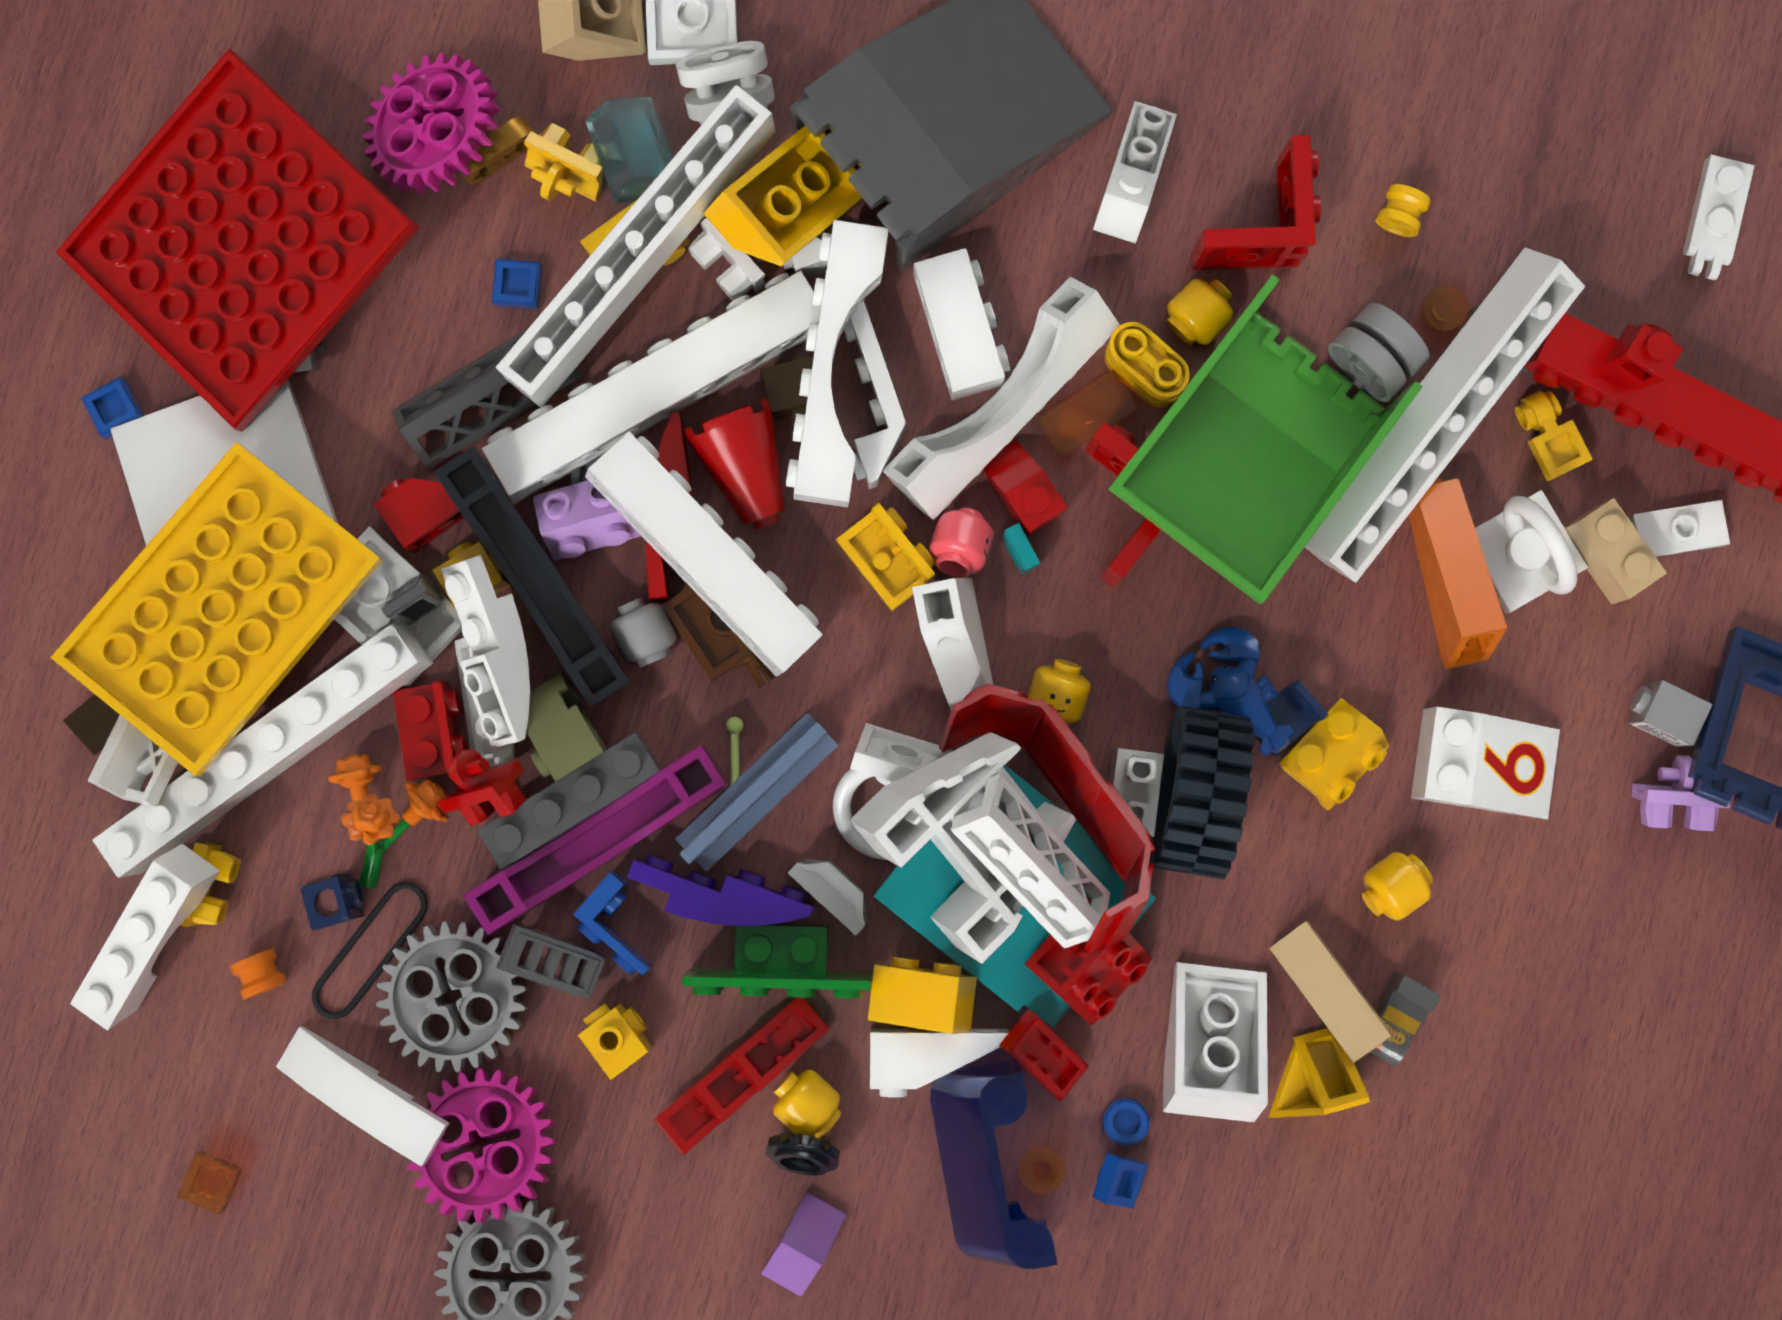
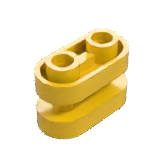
M1124 323L1112 333L1104 352V360L1108 369L1147 404L1154 407H1167L1173 404L1189 382L1190 371L1186 361L1141 323Z

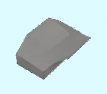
M801 859L788 872L794 880L854 935H857L869 921L864 890L831 860Z

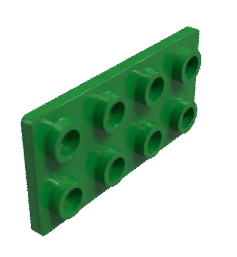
M777 924L736 926L735 969L690 968L682 976V986H693V994L720 995L721 990H724L725 987H740V995L768 996V991L771 988L787 989L788 997L805 998L815 997L817 989L834 990L835 998L856 999L862 998L863 990H872V973L827 971L828 926Z

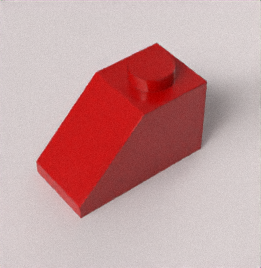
M1016 439L1005 445L982 470V473L1015 524L1020 523L1027 538L1062 517L1068 508L1044 470Z
M409 478L406 481L398 479L387 485L380 492L382 498L373 503L403 548L413 554L464 519L440 482Z

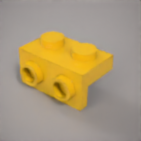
M877 503L871 508V512L839 536L836 542L890 611L893 612L913 596L912 587L929 584L935 579V573L931 568L936 562L920 542L913 546L903 534L908 529V526L893 507L885 511L880 503Z
M1342 698L1327 712L1329 716L1319 721L1279 763L1286 773L1315 795L1320 805L1327 811L1336 803H1343L1350 797L1355 789L1356 782L1367 770L1372 771L1382 763L1389 748V743L1383 730Z

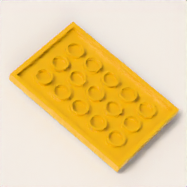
M236 442L50 658L190 773L201 777L384 560Z

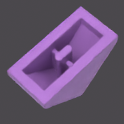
M806 1191L761 1274L801 1297L822 1267L846 1217V1213Z

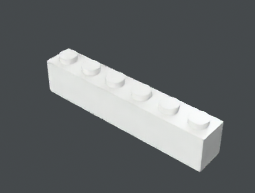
M628 431L588 468L585 477L776 677L784 673L823 635L816 628L819 625L818 619L804 605L800 604L796 607L784 594L788 589L778 576L771 571L764 573L753 562L756 556L752 549L739 537L733 540L721 528L724 522L712 507L706 503L700 506L689 494L692 490L689 483L677 471L672 470L669 473L656 460L660 455L646 438L640 436L636 439Z

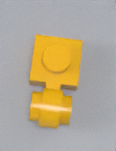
M1537 391L1521 399V404L1515 407V414L1520 425L1526 431L1534 429L1540 432L1541 435L1527 441L1546 481H1550L1593 459L1573 419L1559 426L1557 425L1556 417L1561 415L1562 411L1556 396L1551 391L1545 393Z

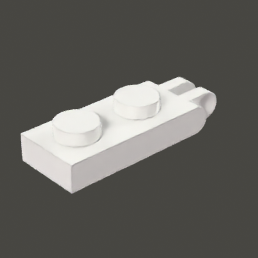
M1712 154L1704 160L1683 248V255L1691 256L1688 274L1699 276L1703 269L1704 261L1707 260L1705 278L1715 281L1720 274L1722 265L1728 266L1731 263L1755 165Z

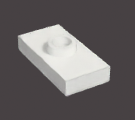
M1722 500L1628 516L1655 557L1722 547L1730 544Z

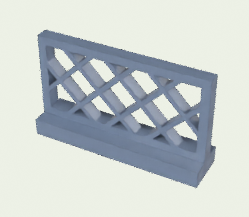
M806 713L675 838L684 848L679 855L688 864L696 861L707 872L839 745L818 722Z

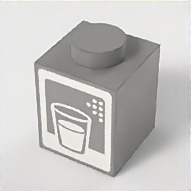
M1664 680L1648 682L1645 686L1642 685L1638 688L1630 702L1629 709L1633 713L1628 724L1675 747L1694 746L1713 704Z

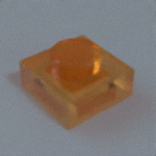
M199 1151L193 1157L177 1197L220 1215L227 1208L243 1168L204 1151Z

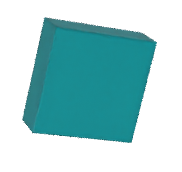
M1020 523L1006 529L1002 540L1019 573L1025 575L1037 569L1040 562Z

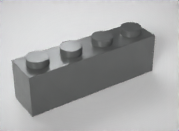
M635 732L525 800L513 814L498 817L477 830L499 868L504 870L593 817L650 779L663 768L643 735Z

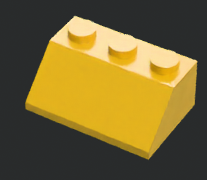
M805 125L727 187L703 213L733 249L782 266L833 224L834 220L840 218L862 199L861 195L848 180L856 169L853 167L843 173L821 146V140L827 136L825 133L814 137Z

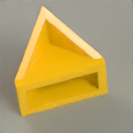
M1328 1028L1293 1037L1294 1043L1268 1118L1326 1115L1370 1103L1369 1095L1355 1064Z

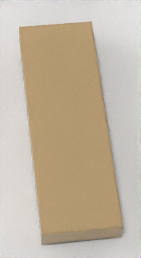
M1305 921L1269 948L1353 1063L1393 1036L1309 921Z

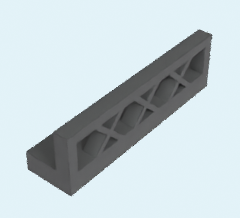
M528 328L392 410L399 431L427 470L536 405L523 393L522 397L513 402L498 400L501 387L509 383V381L496 369V366ZM577 368L573 370L557 391L582 377ZM469 406L486 407L484 419L476 425L459 423L462 411ZM432 429L448 431L445 443L429 453L418 439V437Z

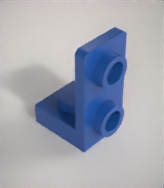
M616 871L610 872L573 914L581 921L577 928L593 943L598 945L601 941H604L615 951L612 959L627 973L633 975L637 970L641 975H645L653 965L599 918L603 913L610 918L627 899V896L622 891L629 882Z

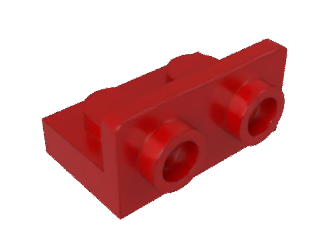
M441 680L432 682L430 685L396 690L393 692L406 781L449 775L450 764L454 755L468 749L464 734L458 735L456 717L461 716V702L457 689L451 690L450 683Z

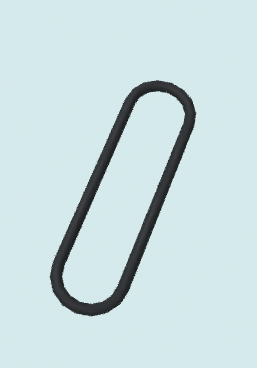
M407 882L393 885L316 982L312 990V1002L320 1015L328 1019H339L348 1015L384 970L382 968L383 965L389 963L395 956L392 950L396 947H402L407 940L406 937L412 934L427 912L428 901L425 893L419 886ZM402 889L414 891L419 896L421 902L418 915L347 1007L339 1012L325 1010L319 1001L321 987L391 896Z

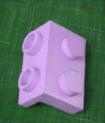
M588 480L533 497L540 534L554 561L563 558H576L584 552L605 546H618L627 540L641 536Z

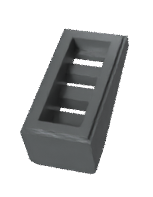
M424 573L393 591L381 610L386 617L405 625H411L444 604L443 601L445 599L431 577Z
M513 924L496 968L572 995L590 999L604 965L605 956L593 948ZM530 940L533 943L523 966L518 964L526 941ZM545 946L550 947L541 971L537 970L536 968ZM563 952L567 953L561 972L557 976L555 972Z

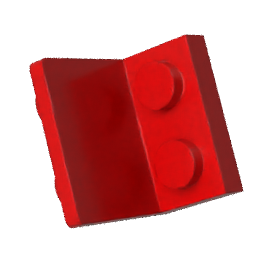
M1086 895L1087 901L1091 905L1092 899ZM1130 933L1109 947H1106L1104 944L1089 954L1084 949L1088 941L1063 948L1050 935L1024 964L1090 1025L1095 1024L1098 1019L1106 1017L1116 1005V999L1129 985L1135 984L1143 977L1147 970V965L1152 960V957Z

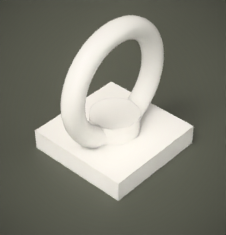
M1542 490L1529 497L1515 496L1510 498L1506 502L1503 512L1475 527L1500 606L1505 614L1511 613L1547 591L1561 595L1570 593L1577 584V574L1588 568Z
M866 723L851 767L839 781L833 798L835 823L846 842L855 850L868 857L887 860L873 850L849 821L852 818L851 801L855 790L863 781L873 776L886 786L949 754L953 749L941 752L937 744Z

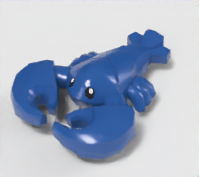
M1237 627L1220 628L1206 635L1200 643L1201 649L1205 650L1218 644L1224 645L1225 648L1221 651L1212 650L1209 657L1225 663L1239 662L1238 667H1215L1210 678V690L1203 692L1204 667L1201 661L1195 664L1193 675L1187 674L1186 669L1196 656L1194 652L1190 651L1181 656L1170 669L1166 683L1169 698L1177 707L1185 706L1203 710L1219 709L1220 713L1251 718L1254 726L1252 735L1258 736L1262 740L1259 752L1266 757L1271 752L1278 754L1289 745V737L1294 734L1291 725L1277 726L1274 722V716L1269 711V706L1266 702L1276 698L1278 695L1272 681H1269L1268 676L1265 674L1257 682L1254 681L1255 672L1260 660L1258 641L1249 631Z

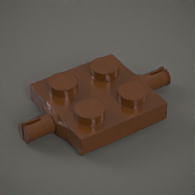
M687 583L679 594L662 604L666 614L712 682L731 669L743 666L747 668L757 683L758 688L766 685V683L757 671V668L761 670L768 682L775 678L765 664Z

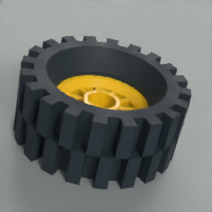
M1178 706V709L1175 710L1173 720L1171 719L1169 726V736H1166L1164 744L1155 834L1152 837L1153 845L1156 849L1150 858V864L1153 863V868L1222 880L1226 878V874H1229L1231 863L1235 860L1237 854V842H1240L1243 832L1242 822L1243 817H1246L1248 804H1246L1252 781L1250 771L1254 762V754H1252L1254 746V735H1252L1254 726L1251 718L1185 706Z

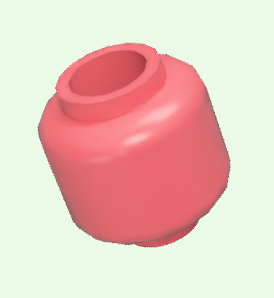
M961 508L946 512L939 518L929 545V553L934 558L936 567L943 574L954 578L968 577L971 574L980 572L986 565L993 543L994 531L983 515L974 509Z

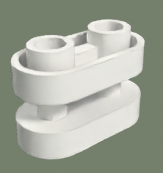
M742 41L692 53L681 58L676 63L680 84L686 88H695L684 97L688 117L693 121H699L702 125L736 84L768 109V105L775 99L772 79L767 75L757 74L768 65L764 44L759 41Z

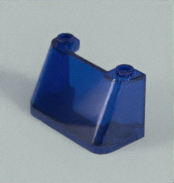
M1015 1060L959 1069L934 1080L930 1089V1101L954 1236L958 1248L965 1255L975 1259L1022 1269H1037L1058 1265L1054 1242L1045 1219L1035 1220L1029 1218L1022 1211L1019 1201L1007 1202L994 1127L1017 1121L1024 1114L1027 1107L1025 1082L1019 1064Z

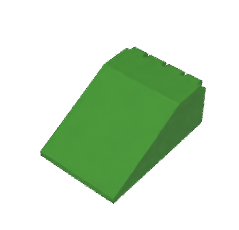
M1274 274L1265 283L1108 489L1260 605L1267 599L1423 387L1414 381L1387 407H1384L1362 389H1359L1354 397L1350 399L1345 394L1351 388L1353 382L1326 362L1316 372L1309 367L1317 358V355L1290 335L1285 338L1281 345L1273 341L1281 331V328L1259 313L1257 309L1280 281Z

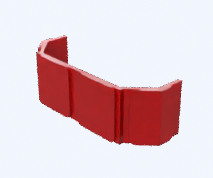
M986 684L970 692L963 701L953 705L939 744V749L941 752H944L973 736L981 737L991 732L1017 743L1026 750L1124 882L1121 902L1103 913L1084 949L1089 954L1104 944L1106 947H1109L1125 938L1149 900L1153 863L1149 866L1148 864L1156 849L1150 833L1113 784L1102 778L1094 767L1091 755L1051 704H1046L1043 698L1037 701L1028 699V696L1024 693L991 684Z

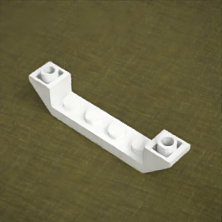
M817 237L783 265L784 269L793 268L795 274L801 271L805 278L826 272L828 262L819 261L822 240ZM863 300L849 318L843 331L848 343L856 340L861 357L855 358L854 362L862 385L869 382L871 384L875 399L868 401L874 422L877 427L885 425L886 428L885 430L854 440L856 451L854 453L856 456L854 474L857 481L865 478L870 490L878 487L884 475L882 470L890 463L905 432L906 422Z

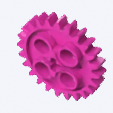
M441 52L438 54L435 63L427 55L423 56L421 67L418 69L411 62L407 63V75L403 78L397 73L392 74L395 85L392 88L381 86L380 90L385 97L383 101L371 102L370 105L377 113L375 116L365 118L364 121L373 129L362 135V139L370 145L364 151L365 155L373 160L370 166L391 186H397L404 193H408L412 188L419 195H423L427 186L437 193L440 190L441 181L444 179L451 186H454L456 183V172L460 170L466 175L470 174L468 162L471 159L482 162L483 157L478 152L480 146H492L493 144L486 136V133L499 127L491 118L500 112V107L493 101L498 96V93L490 86L492 81L471 60L464 61L458 54H454L449 59Z
M478 1068L474 1082L469 1073L462 1071L459 1072V1086L457 1087L451 1081H441L444 1091L442 1097L431 1092L426 1094L432 1105L429 1111L449 1123L453 1119L459 1118L463 1127L461 1136L453 1143L448 1140L445 1130L424 1166L421 1167L415 1162L407 1166L409 1171L422 1172V1176L414 1184L416 1189L431 1188L425 1199L427 1204H435L443 1199L440 1206V1214L450 1215L457 1208V1221L467 1222L473 1212L476 1223H486L490 1210L496 1220H504L506 1215L505 1205H508L515 1212H521L523 1208L520 1196L523 1195L530 1199H536L538 1196L532 1187L534 1181L548 1183V1177L540 1170L542 1165L556 1164L555 1159L545 1155L546 1148L558 1145V1140L546 1137L545 1134L546 1131L556 1125V1121L541 1119L540 1116L546 1112L549 1105L545 1102L532 1104L538 1093L536 1088L528 1087L520 1093L523 1085L522 1078L514 1076L506 1084V1072L496 1070L490 1081L488 1071ZM502 1103L507 1110V1117L501 1126L494 1128L490 1123V1113L496 1105ZM519 1129L521 1132L520 1136L516 1139L486 1145L483 1147V1154L465 1152L446 1162L443 1159L445 1153L479 1145L481 1137L498 1139L514 1132V1130ZM514 1148L518 1154L519 1161L514 1171L506 1174L501 1167V1159L507 1150ZM469 1163L474 1170V1177L469 1186L462 1188L457 1181V1174L462 1165Z

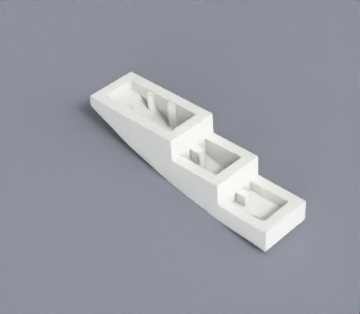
M303 1026L298 1028L276 1066L338 1114L421 1167L428 1162L450 1124L415 1103L412 1095L378 1076L380 1073L378 1070Z

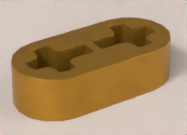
M518 116L505 122L498 129L487 135L493 142L492 146H480L478 152L483 157L482 162L471 159L468 162L470 174L466 175L461 171L460 173L470 185L483 182L527 152L528 149L524 146V141L531 131L536 133L524 116Z

